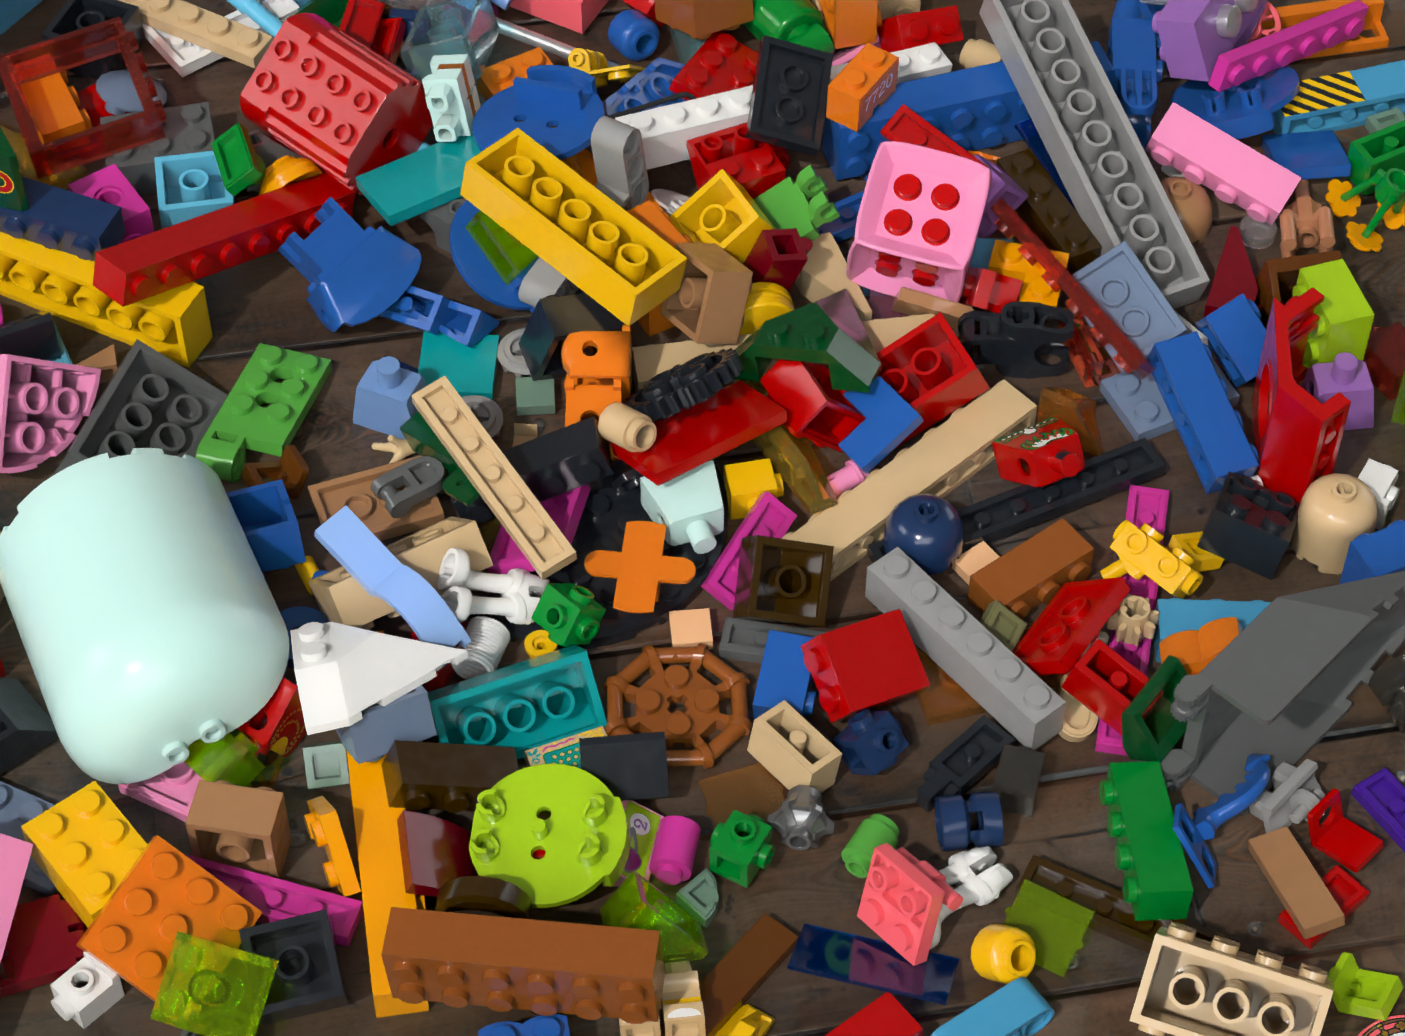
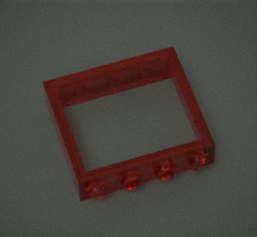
M120 16L0 55V74L38 179L165 138L161 123L168 120L161 100L153 101L152 99L158 97L151 75L143 76V74L148 73L142 52L134 53V50L139 49L133 31L126 33ZM121 52L143 111L41 144L21 84Z

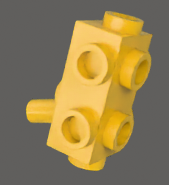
M1128 519L1124 520L1117 527L1113 534L1114 541L1110 545V548L1117 553L1120 559L1100 570L1103 579L1122 577L1128 573L1139 581L1144 575H1147L1170 594L1182 599L1186 594L1190 596L1198 589L1203 581V576L1192 567V564L1195 562L1193 557L1177 546L1170 551L1160 543L1164 538L1161 533L1145 522L1140 528Z

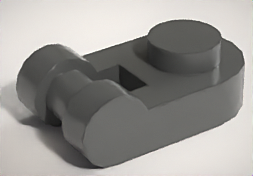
M420 456L377 477L371 484V491L379 500L386 502L385 509L391 517L400 518L412 506L442 490V484L445 480L444 467L436 458ZM403 485L406 486L405 489H403V490L397 492V490H396L397 488H399V487H401V486H403Z

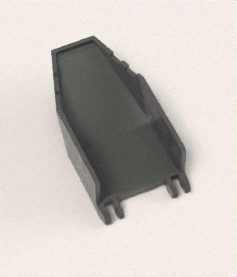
M1405 571L1276 597L1199 674L1185 675L1174 690L1173 698L1175 700L1171 704L1170 711L1175 720H1179V722L1184 721V723L1188 721L1182 749H1171L1160 763L1167 792L1169 794L1171 792L1175 793V791H1178V788H1182L1189 780H1192L1217 799L1224 793L1233 794L1236 792L1235 786L1237 784L1247 781L1244 777L1249 772H1246L1245 765L1250 754L1270 756V760L1267 762L1270 768V778L1265 790L1271 792L1274 788L1272 781L1274 770L1282 762L1296 766L1351 709L1353 703L1348 698L1361 683L1369 687L1374 681L1377 673L1372 671V669L1386 653L1393 657L1405 643ZM1249 806L1240 812L1239 815L1249 814Z

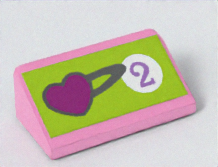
M624 800L622 805L630 828V850L626 865L613 886L647 892L652 874L649 870V864L659 822L664 816L633 800Z

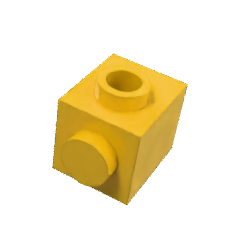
M770 458L723 465V481L727 492L731 520L745 518L759 495L766 491L777 499L780 496H784L781 474L773 472Z

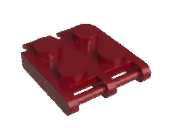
M59 894L16 906L1 960L7 979L2 980L0 972V998L52 983L84 958V951L76 946L85 933L83 921L65 899H60Z

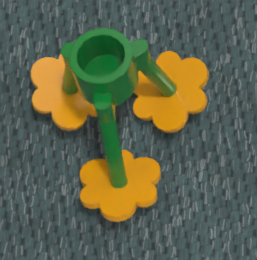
M1392 168L1387 172L1383 169H1378L1372 177L1352 188L1351 183L1348 181L1342 183L1338 179L1329 181V192L1326 193L1325 197L1332 207L1333 213L1339 218L1346 215L1354 217L1357 214L1356 208L1361 204L1359 194L1376 184L1375 198L1379 208L1369 224L1359 225L1350 221L1346 225L1348 231L1346 235L1355 248L1366 252L1371 250L1380 252L1383 238L1374 230L1381 220H1384L1385 226L1391 230H1397L1402 225L1405 226V172L1401 169Z

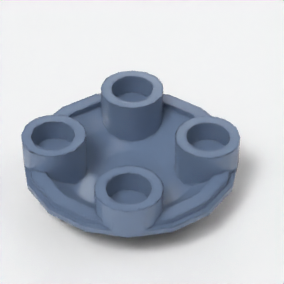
M127 70L110 71L102 74L96 81V91L101 99L106 102V111L113 115L161 109L167 102V92L163 86L152 77L139 72Z

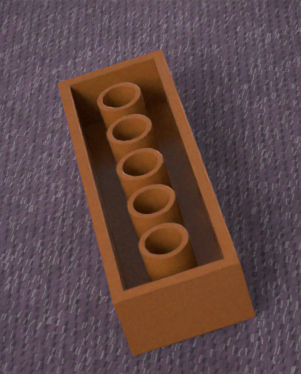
M391 907L381 956L393 998H399L401 1001L411 1004H418L423 1001L443 1002L445 1005L455 1008H462L467 1005L487 1006L498 1012H507L511 1009L531 1010L542 1016L564 1013L575 1014L587 1020L608 1017L621 1018L623 1021L631 1024H642L645 1021L658 1022L665 978L661 935L658 930Z

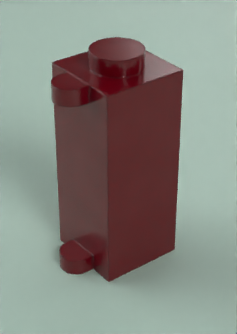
M797 228L762 230L743 265L753 272L752 283L772 282L784 287L789 292L808 260L806 254L811 251L813 243L808 238H800Z

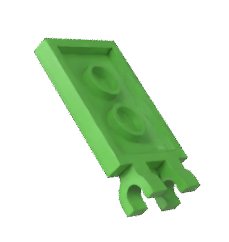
M811 165L799 172L796 182L789 176L753 199L775 229L797 228L800 238L805 237L811 241L820 237L817 230L819 226L840 217L836 205L833 202L830 203L824 193L828 188L821 176L817 177Z

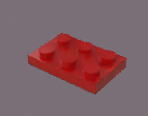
M722 31L714 32L676 75L669 90L675 94L688 92L696 98H701L751 86L754 83L758 52L738 42L729 34Z
M1123 577L1064 583L1012 653L1036 675H1062L1069 673L1089 644L1099 637L1100 630L1107 620L1120 609V603L1131 590Z

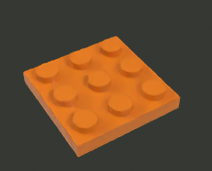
M156 835L153 836L76 946L182 1022H187L241 945L239 930L253 927L263 912L167 841Z

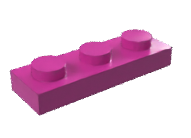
M768 491L760 494L703 581L701 587L729 610H734L742 538L760 535L782 539L797 515Z

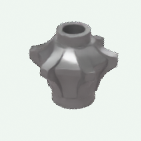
M798 785L791 788L788 792V798L782 802V806L776 812L768 815L767 825L772 826V828L780 833V843L794 850L819 847V839L823 835L834 834L835 823L824 812L823 804L821 803V793L816 788L808 785Z

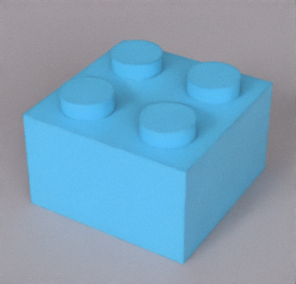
M213 151L154 157L158 210L162 229L236 204L235 196H232L225 189Z

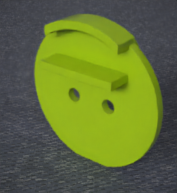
M555 763L539 764L515 771L500 780L491 789L485 790L477 796L479 803H476L469 844L470 856L475 870L479 876L498 878L518 886L528 894L532 902V908H550L565 905L584 897L601 883H603V886L612 887L619 879L629 855L630 828L620 798L614 797L607 786L594 775L570 765ZM542 811L551 812V816L546 820L538 818L539 813ZM541 849L546 852L545 856L541 859H534L532 857L536 850Z

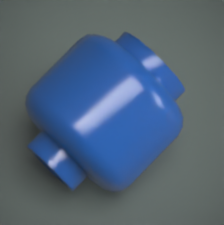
M629 9L622 11L611 21L608 29V39L611 46L625 58L632 61H641L651 56L657 49L660 41V32L657 25L642 12Z

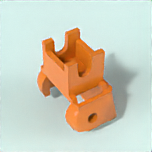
M622 325V331H580L570 333L566 337L561 350L563 368L567 372L564 382L566 394L565 427L593 416L598 423L601 413L608 405L614 402L624 403L626 398L632 396L631 325ZM587 346H594L598 351L594 356H587L583 353V350ZM608 441L612 461H619L620 459L613 454L612 442Z

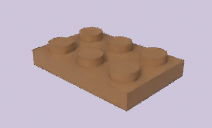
M420 456L308 486L309 497L320 526L346 505L380 541L425 529L445 520L437 494L412 506L404 516L393 518L385 509L386 502L379 500L371 491V484L377 477ZM403 485V486L397 488V489H396L397 492H399V491L405 489L406 486Z

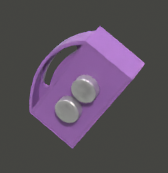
M1140 0L1144 4L1164 5L1161 11H1157L1154 14L1152 29L1154 33H1159L1161 41L1160 59L1167 63L1170 77L1207 82L1210 81L1220 54L1248 44L1268 1Z

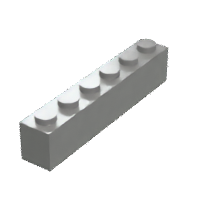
M896 547L867 567L865 597L883 614L900 609L913 642L1025 748L1033 752L1062 731L1066 702L899 547Z

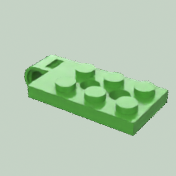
M259 343L202 438L195 458L215 471L220 480L236 483L240 479L245 465L246 449L281 457L286 445L291 444L332 372L331 359ZM278 379H286L282 383L274 382ZM271 403V405H269L267 408L260 406L262 404Z

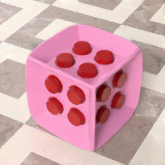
M896 141L880 143L868 175L857 216L855 238L847 258V278L864 288L896 297L901 287H906L959 303L964 287L965 274L968 273L992 182L991 170L968 158L924 146Z

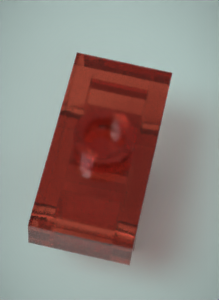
M1399 321L1387 327H1371L1363 359L1366 362L1371 381L1389 401L1402 396L1405 387V328Z

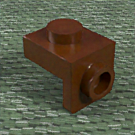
M286 445L280 461L245 463L241 476L248 487L282 479L289 499H298L310 470L296 446Z

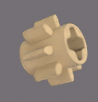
M1128 594L1120 603V609L1107 620L1106 627L1107 629L1115 630L1117 642L1122 641L1126 644L1138 646V643L1143 641L1145 637L1151 640L1154 638L1159 611L1151 610L1149 598L1144 599L1140 596Z

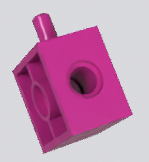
M115 163L68 184L69 191L121 207L126 234L119 244L154 232L150 208Z

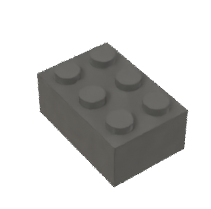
M209 102L100 117L106 167L115 163L140 196L157 193L154 157L213 151L211 143L215 140Z

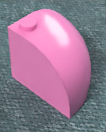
M0 354V473H18L34 469L49 457H56L76 437L74 432L83 416H89L99 387L101 369Z

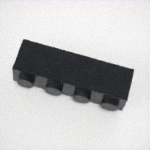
M594 416L502 451L539 502L614 474L609 443L600 436L598 423ZM481 496L468 507L451 497V503L460 518L475 520L477 526L497 519Z

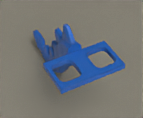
M1250 754L1245 765L1246 772H1249L1244 777L1247 781L1237 784L1235 786V793H1224L1213 805L1198 808L1194 812L1195 817L1192 820L1182 803L1175 807L1173 830L1208 889L1215 886L1217 862L1204 840L1214 838L1215 832L1221 824L1245 810L1263 793L1270 778V768L1267 763L1270 760L1269 755ZM1201 855L1204 856L1208 864L1209 871L1205 867Z

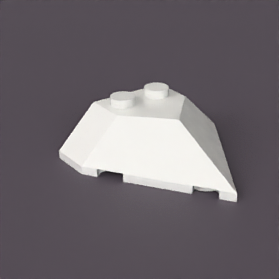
M310 622L302 625L299 629L290 630L294 671L307 735L351 726L363 719L361 711L375 703L386 706L437 676L436 671L440 670L444 664L452 662L457 665L469 658L467 650L378 633L336 622L323 624Z

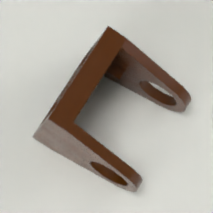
M1340 250L1268 259L1265 261L1256 278L1259 288L1256 304L1262 305L1260 321L1266 330L1273 297L1279 302L1292 298L1293 287L1297 284L1300 268L1342 259Z

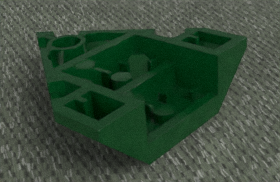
M845 288L816 302L765 321L735 349L744 370L740 371V375L733 379L759 382L772 359L823 363L829 366L832 389L870 393L882 370V366Z

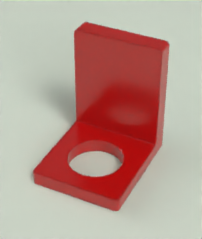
M1335 788L1307 814L1311 846L1355 873H1358L1383 848V841L1343 817L1340 791ZM1331 806L1328 817L1319 825L1323 812Z

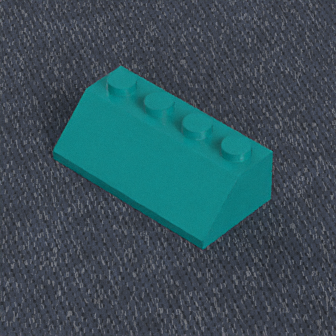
M577 645L562 648L427 692L437 735L432 737L434 743L514 747L516 759L525 757L524 751L596 727L603 726L605 729L607 725L587 651Z

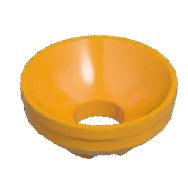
M289 155L283 156L265 169V176L260 185L259 195L322 174V171L310 159L295 158Z

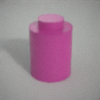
M673 815L666 816L659 822L649 870L656 876L657 880L664 884L676 885L691 877L701 834L700 826L693 820Z

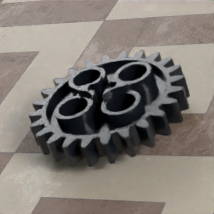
M732 348L722 349L716 353L714 351L704 353L682 365L677 364L672 369L652 377L647 381V384L643 385L644 388L633 392L634 395L626 398V402L623 404L649 416L652 422L661 421L681 412L683 409L688 410L692 406L716 395L719 390L723 389V385L734 381L733 378L740 375V371L744 370L743 364L736 350H732Z

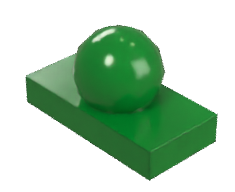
M240 122L211 143L225 189L232 196L237 195L246 187L259 184L264 178L265 162L259 154L255 153L248 130Z

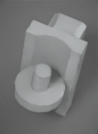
M1306 759L1299 767L1282 762L1274 770L1272 781L1273 787L1276 790L1272 793L1264 789L1263 793L1249 806L1250 813L1264 822L1266 833L1285 826L1289 827L1292 823L1299 824L1302 820L1308 822V812L1325 797L1315 777V771L1318 769L1316 762Z

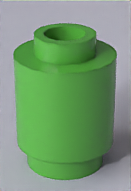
M873 814L869 819H864L841 853L846 869L858 878H866L874 847L888 843L894 849L897 847V837L899 836L897 825L888 817L880 814Z

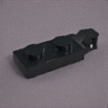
M983 715L929 762V768L923 775V780L926 782L917 790L919 793L916 803L929 813L935 808V798L937 796L962 795L1015 748L1016 739Z

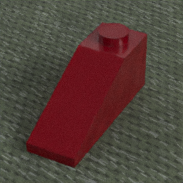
M1230 226L1206 302L1203 318L1242 293L1247 300L1250 299L1256 304L1259 288L1237 226ZM1256 304L1261 313L1262 305Z

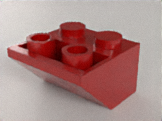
M748 122L689 139L686 143L698 190L723 169L741 184L752 199L783 181L786 169L768 143L745 137Z

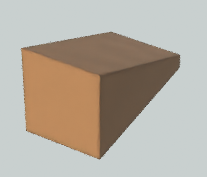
M115 345L108 346L76 365L101 369L99 384L110 382L118 369Z

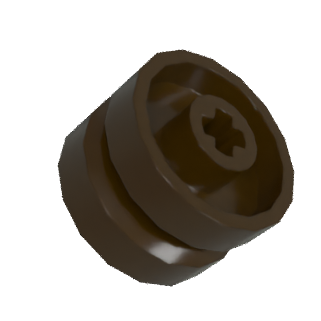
M463 876L447 881L439 888L435 911L530 919L532 902L526 892L512 883L486 876Z

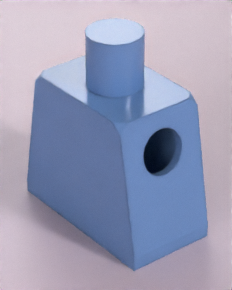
M387 356L380 360L372 361L356 388L353 423L405 439L400 427L418 412L412 403L411 395L426 387L424 377L418 373L400 368L399 361L394 357Z

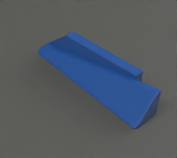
M411 285L393 305L379 315V317L436 336L438 331L470 348L493 331L500 323L482 310L451 301L442 295Z

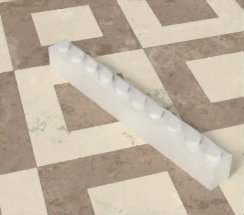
M936 42L891 52V54L899 57L897 83L949 73L953 65ZM848 63L832 66L829 84ZM753 85L616 117L615 120L640 129L647 170L689 160L686 146L687 140L748 122Z

